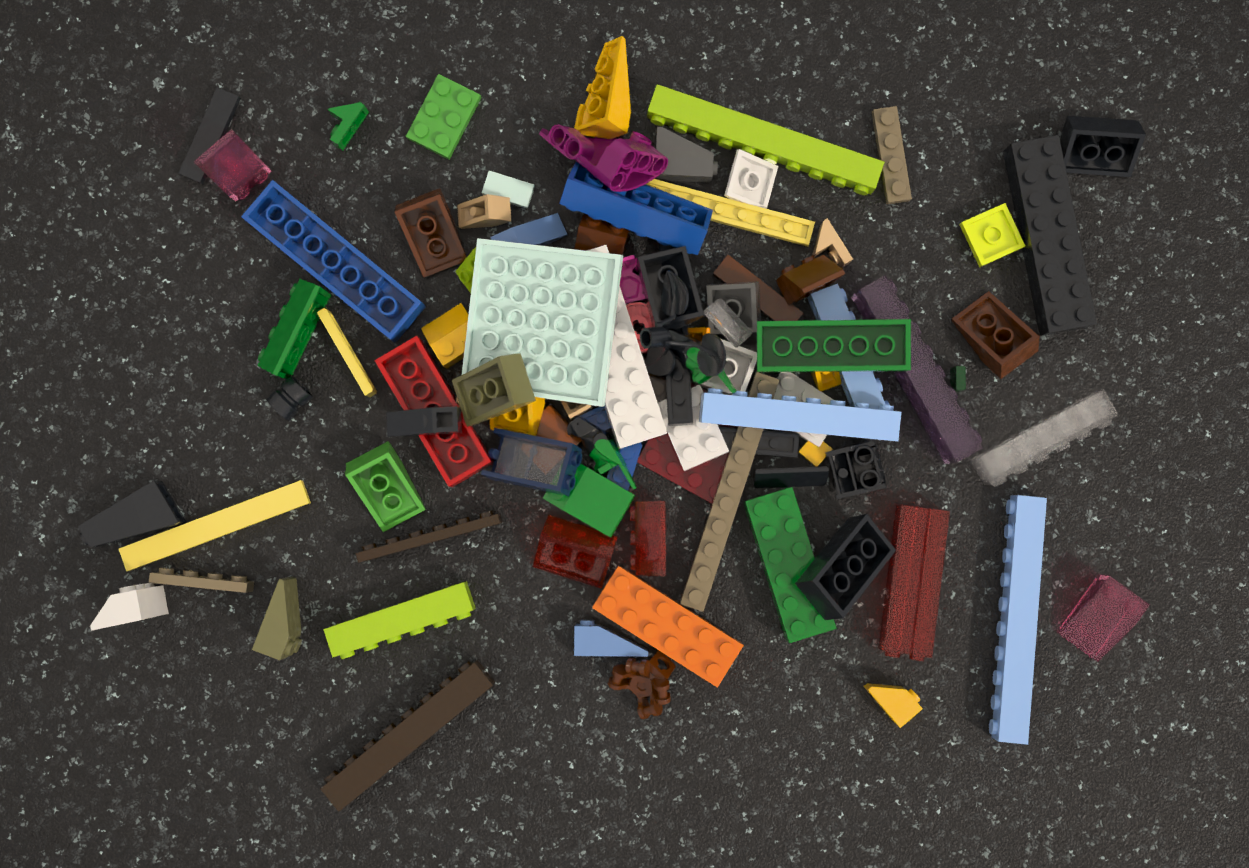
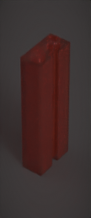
M896 505L891 543L896 551L889 559L878 649L885 652V656L900 658V654H910L909 659L924 661V657L932 658L950 511Z

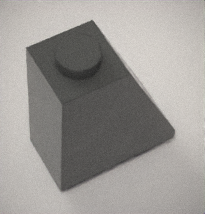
M657 127L656 149L668 158V165L665 171L655 179L661 181L711 183L712 177L717 176L718 161H713L714 153L663 127Z

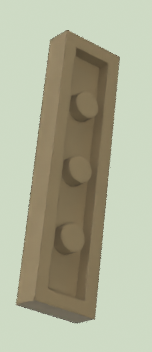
M897 106L873 109L872 118L879 160L885 162L881 174L886 205L908 202L912 199Z
M159 568L158 572H151L149 575V583L243 593L252 592L254 588V581H246V576L232 575L231 579L222 578L223 574L208 573L206 577L198 576L199 572L192 570H183V574L174 573L175 569Z

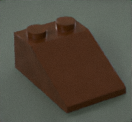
M440 188L395 206V215L423 277L463 263L467 258Z
M990 291L952 318L953 324L982 362L1000 379L1038 352L1040 336Z

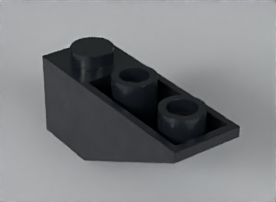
M457 406L386 412L387 437L462 433L461 408Z

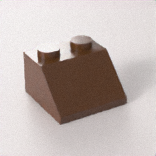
M812 255L802 260L801 266L795 268L794 265L783 269L781 271L782 275L775 281L788 306L808 297L811 293L829 287L841 278L845 272L825 255L817 258Z

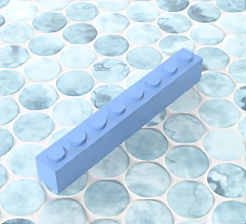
M708 388V393H701L699 422L888 441L899 440L901 412L894 411V406L879 405V409H869L870 404L855 403L854 407L845 406V401L830 400V405L821 404V399L806 398V402H796L797 397L782 395L781 400L772 399V394L757 393V398L747 397L748 392L736 391L732 395H724L722 389Z

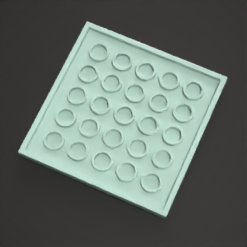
M477 238L462 375L499 356L521 353L535 397L601 407L605 406L623 255Z

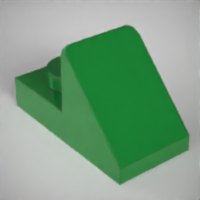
M361 102L328 109L330 114L341 122L340 125L337 124L333 128L330 140L342 151L369 113Z

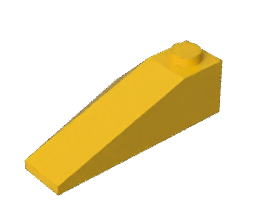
M621 36L604 44L595 67L597 75L593 83L587 86L586 91L589 94L585 104H580L577 111L574 128L585 136L612 139L628 132L631 108L625 38Z

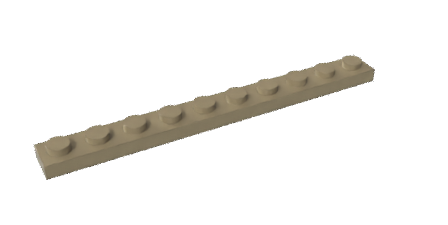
M755 372L747 397L757 398V393L772 394L773 399L780 379ZM737 426L680 600L681 605L704 611L763 428Z

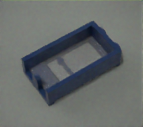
M494 428L493 433L501 437L498 450L490 448L488 456L494 460L492 471L482 470L481 475L494 481L569 497L571 490L575 486L577 467L582 461L581 448L573 443Z

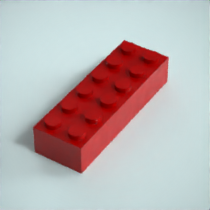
M418 336L413 337L374 360L403 410L453 406L460 408V405L456 403V397L423 341ZM462 411V433L418 435L448 487L456 486L494 463L488 456V452L473 426H466Z

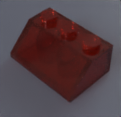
M635 501V506H630V521H635V531H630L631 545H635V555H631V570H636V575L666 576L665 501Z
M548 515L539 539L533 567L602 589L618 537L612 535L610 538L598 530Z

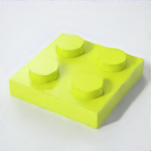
M1006 203L959 224L979 267L1025 247Z

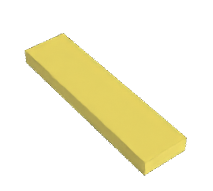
M325 308L318 311L317 314L364 395L372 397L377 394L376 388L333 314Z

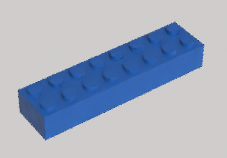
M273 180L241 216L394 343L400 339L426 307L413 294Z

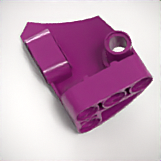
M558 124L554 125L550 131L542 128L539 133L540 136L564 156L577 161L605 186L615 192L629 191L647 184L662 174L668 165V158L651 146L652 141L635 131L632 132L629 139L586 138L575 128Z

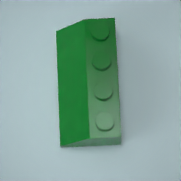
M299 279L298 283L292 286L290 290L291 298L288 304L282 307L279 313L280 320L277 326H274L269 333L268 338L270 341L258 356V367L284 379L293 375L320 319L317 312L326 307L331 297V294L320 286Z

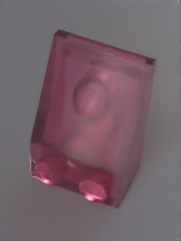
M232 129L194 161L235 202L244 199L250 193V189L256 184L264 182L272 171L257 153Z
M1098 574L1057 633L1098 662L1137 624L1149 607V604L1110 575Z

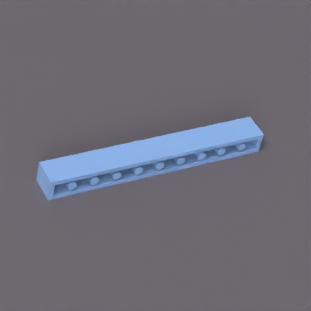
M1010 495V500L1006 503V513L1009 514L1008 524L1004 528V537L1007 538V544L1002 553L1005 569L1000 578L1003 595L999 598L998 603L999 611H1001V621H998L996 628L997 635L999 636V646L995 648V660H997V670L993 672L995 695L991 697V708L994 711L993 719L989 722V733L998 742L1028 745L1047 498Z

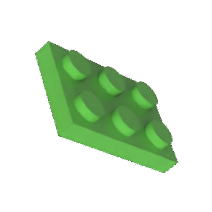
M438 74L406 138L450 160L482 98L481 95Z

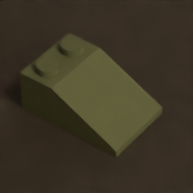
M521 353L499 356L452 380L467 427L536 401Z
M293 576L278 580L252 648L253 651L277 660H282L293 655V653H297L302 639H299L301 635L297 579Z

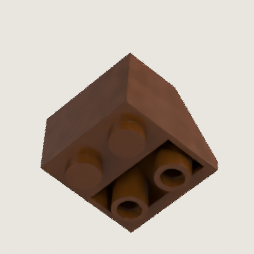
M584 213L579 224L574 249L587 251L607 245L609 254L623 255L630 230L616 228L609 222L601 219H592L588 214Z

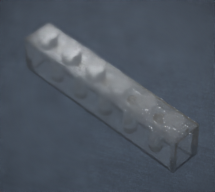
M1096 391L971 459V462L984 485L993 484L996 487L1007 481L1006 476L1012 473L1018 475L1028 470V464L1034 461L1038 464L1048 459V453L1054 450L1060 452L1070 447V441L1076 438L1080 441L1092 435L1090 430L1096 427L1102 429L1113 423L1111 419L1119 414L1106 391Z

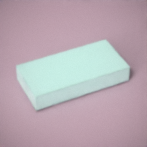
M489 171L482 195L489 194L509 197L510 204L528 209L535 185Z

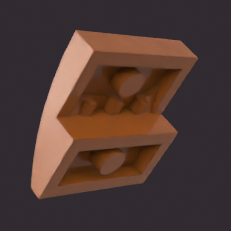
M551 404L543 410L536 436L573 443L576 446L582 441L580 437H576L573 434L568 435L567 426L569 423ZM523 444L522 450L530 458V450L533 446ZM537 447L538 454L534 457L533 462L547 475L565 457L566 452Z

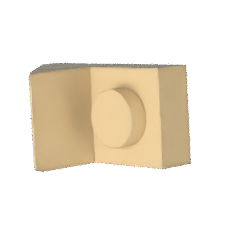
M827 218L819 227L813 255L815 257L829 249L830 259L843 268L853 258Z

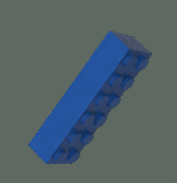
M577 161L567 178L559 203L571 211H580L588 214L592 219H601L611 223L616 228H625L633 231L638 236H647L655 239L662 245H671L676 248L686 246L687 253L698 255L713 212L710 208L646 184L629 191H612Z

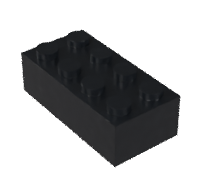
M868 514L850 517L795 582V585L824 620L844 618L895 553L896 549Z

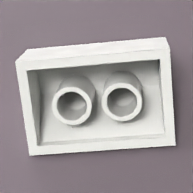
M146 583L119 588L120 593L110 595L90 627L92 631L169 614L164 586L155 587L154 583Z

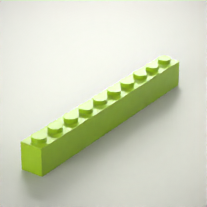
M658 84L647 111V118L651 119L650 121L655 125L664 126L665 124L673 127V130L676 132L695 134V137L702 141L712 140L718 142L719 146L726 149H731L732 147L740 149L749 154L762 157L763 160L772 164L780 163L786 165V168L790 171L809 173L808 176L813 179L822 180L824 178L831 181V184L834 186L853 188L854 192L860 195H871L885 163L884 161Z

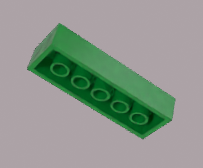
M911 319L757 321V372L911 370Z
M788 487L743 501L786 641L792 643L837 629L834 619L824 620L795 585V582L815 558L793 488Z

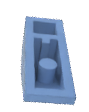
M558 213L512 227L490 238L496 241L545 246L568 234Z
M580 620V624H575L574 656L648 657L647 648L600 624H594L595 620Z

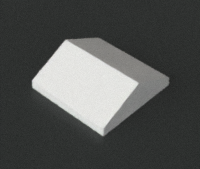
M740 149L736 150L724 196L731 200L767 209L778 166Z

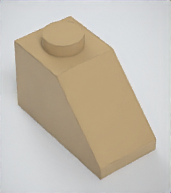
M486 194L457 205L458 223L461 229L493 227L511 222L509 197Z

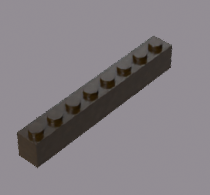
M478 660L474 663L467 661L458 669L460 674L452 679L449 676L439 684L441 690L435 695L432 692L428 693L420 700L422 705L418 709L414 710L411 707L400 716L403 719L402 722L397 726L394 723L390 724L381 732L384 736L380 740L376 741L373 738L362 747L365 751L359 757L354 754L343 763L345 768L338 773L334 770L324 779L326 784L320 789L338 812L495 684L493 678Z

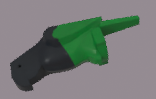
M669 330L671 341L699 344L702 342L679 331ZM671 345L672 348L670 350H675L682 363L693 372V382L702 384L712 377L704 375L699 369L697 354L700 349ZM723 369V372L718 374V376L732 393H735L736 389L724 372L725 369Z
M578 417L568 424V435L573 434L582 439L586 452L596 463L594 466L595 472L601 475L619 465L633 490L637 488L626 466L627 464L610 433L605 432L582 417Z

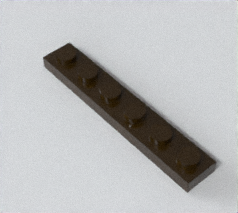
M493 510L479 514L480 519L470 521V517L456 520L455 526L448 528L446 523L432 527L433 532L424 534L423 530L409 533V539L400 541V537L385 540L386 545L377 547L376 543L362 546V552L356 553L358 563L501 524L502 519L500 514L494 515Z

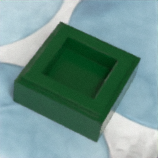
M955 366L950 368V392L964 391L966 389V367Z

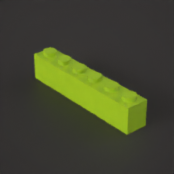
M465 581L323 630L332 658L340 655L341 659H345L355 655L354 650L363 648L365 652L379 647L378 642L387 640L389 644L401 640V634L410 632V635L413 636L424 632L425 626L433 624L434 628L448 624L447 619L455 616L457 620L471 616L470 611L476 608L468 583Z

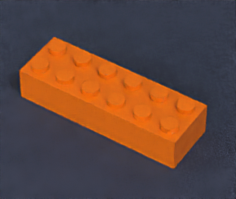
M620 565L617 566L592 606L593 609L717 688L744 646L740 641Z

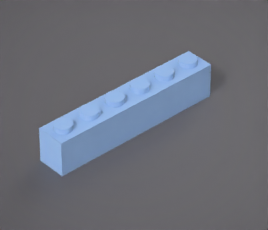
M838 284L811 293L807 297L816 320H856L853 312L848 311L845 303L848 301L843 288H839ZM873 371L839 372L841 385L850 407H854L855 403L870 404L869 409H879V405L890 406L888 401H884L882 397V384L879 378L874 377Z

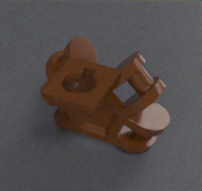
M659 650L650 660H642L641 663L637 662L635 658H629L626 665L619 664L613 667V676L609 678L608 686L613 690L629 689L638 698L637 711L641 719H648L650 715L660 716L663 709L662 705L668 704L671 701V695L667 691L670 688L668 678L676 665ZM658 659L665 662L667 669L661 670L658 667Z

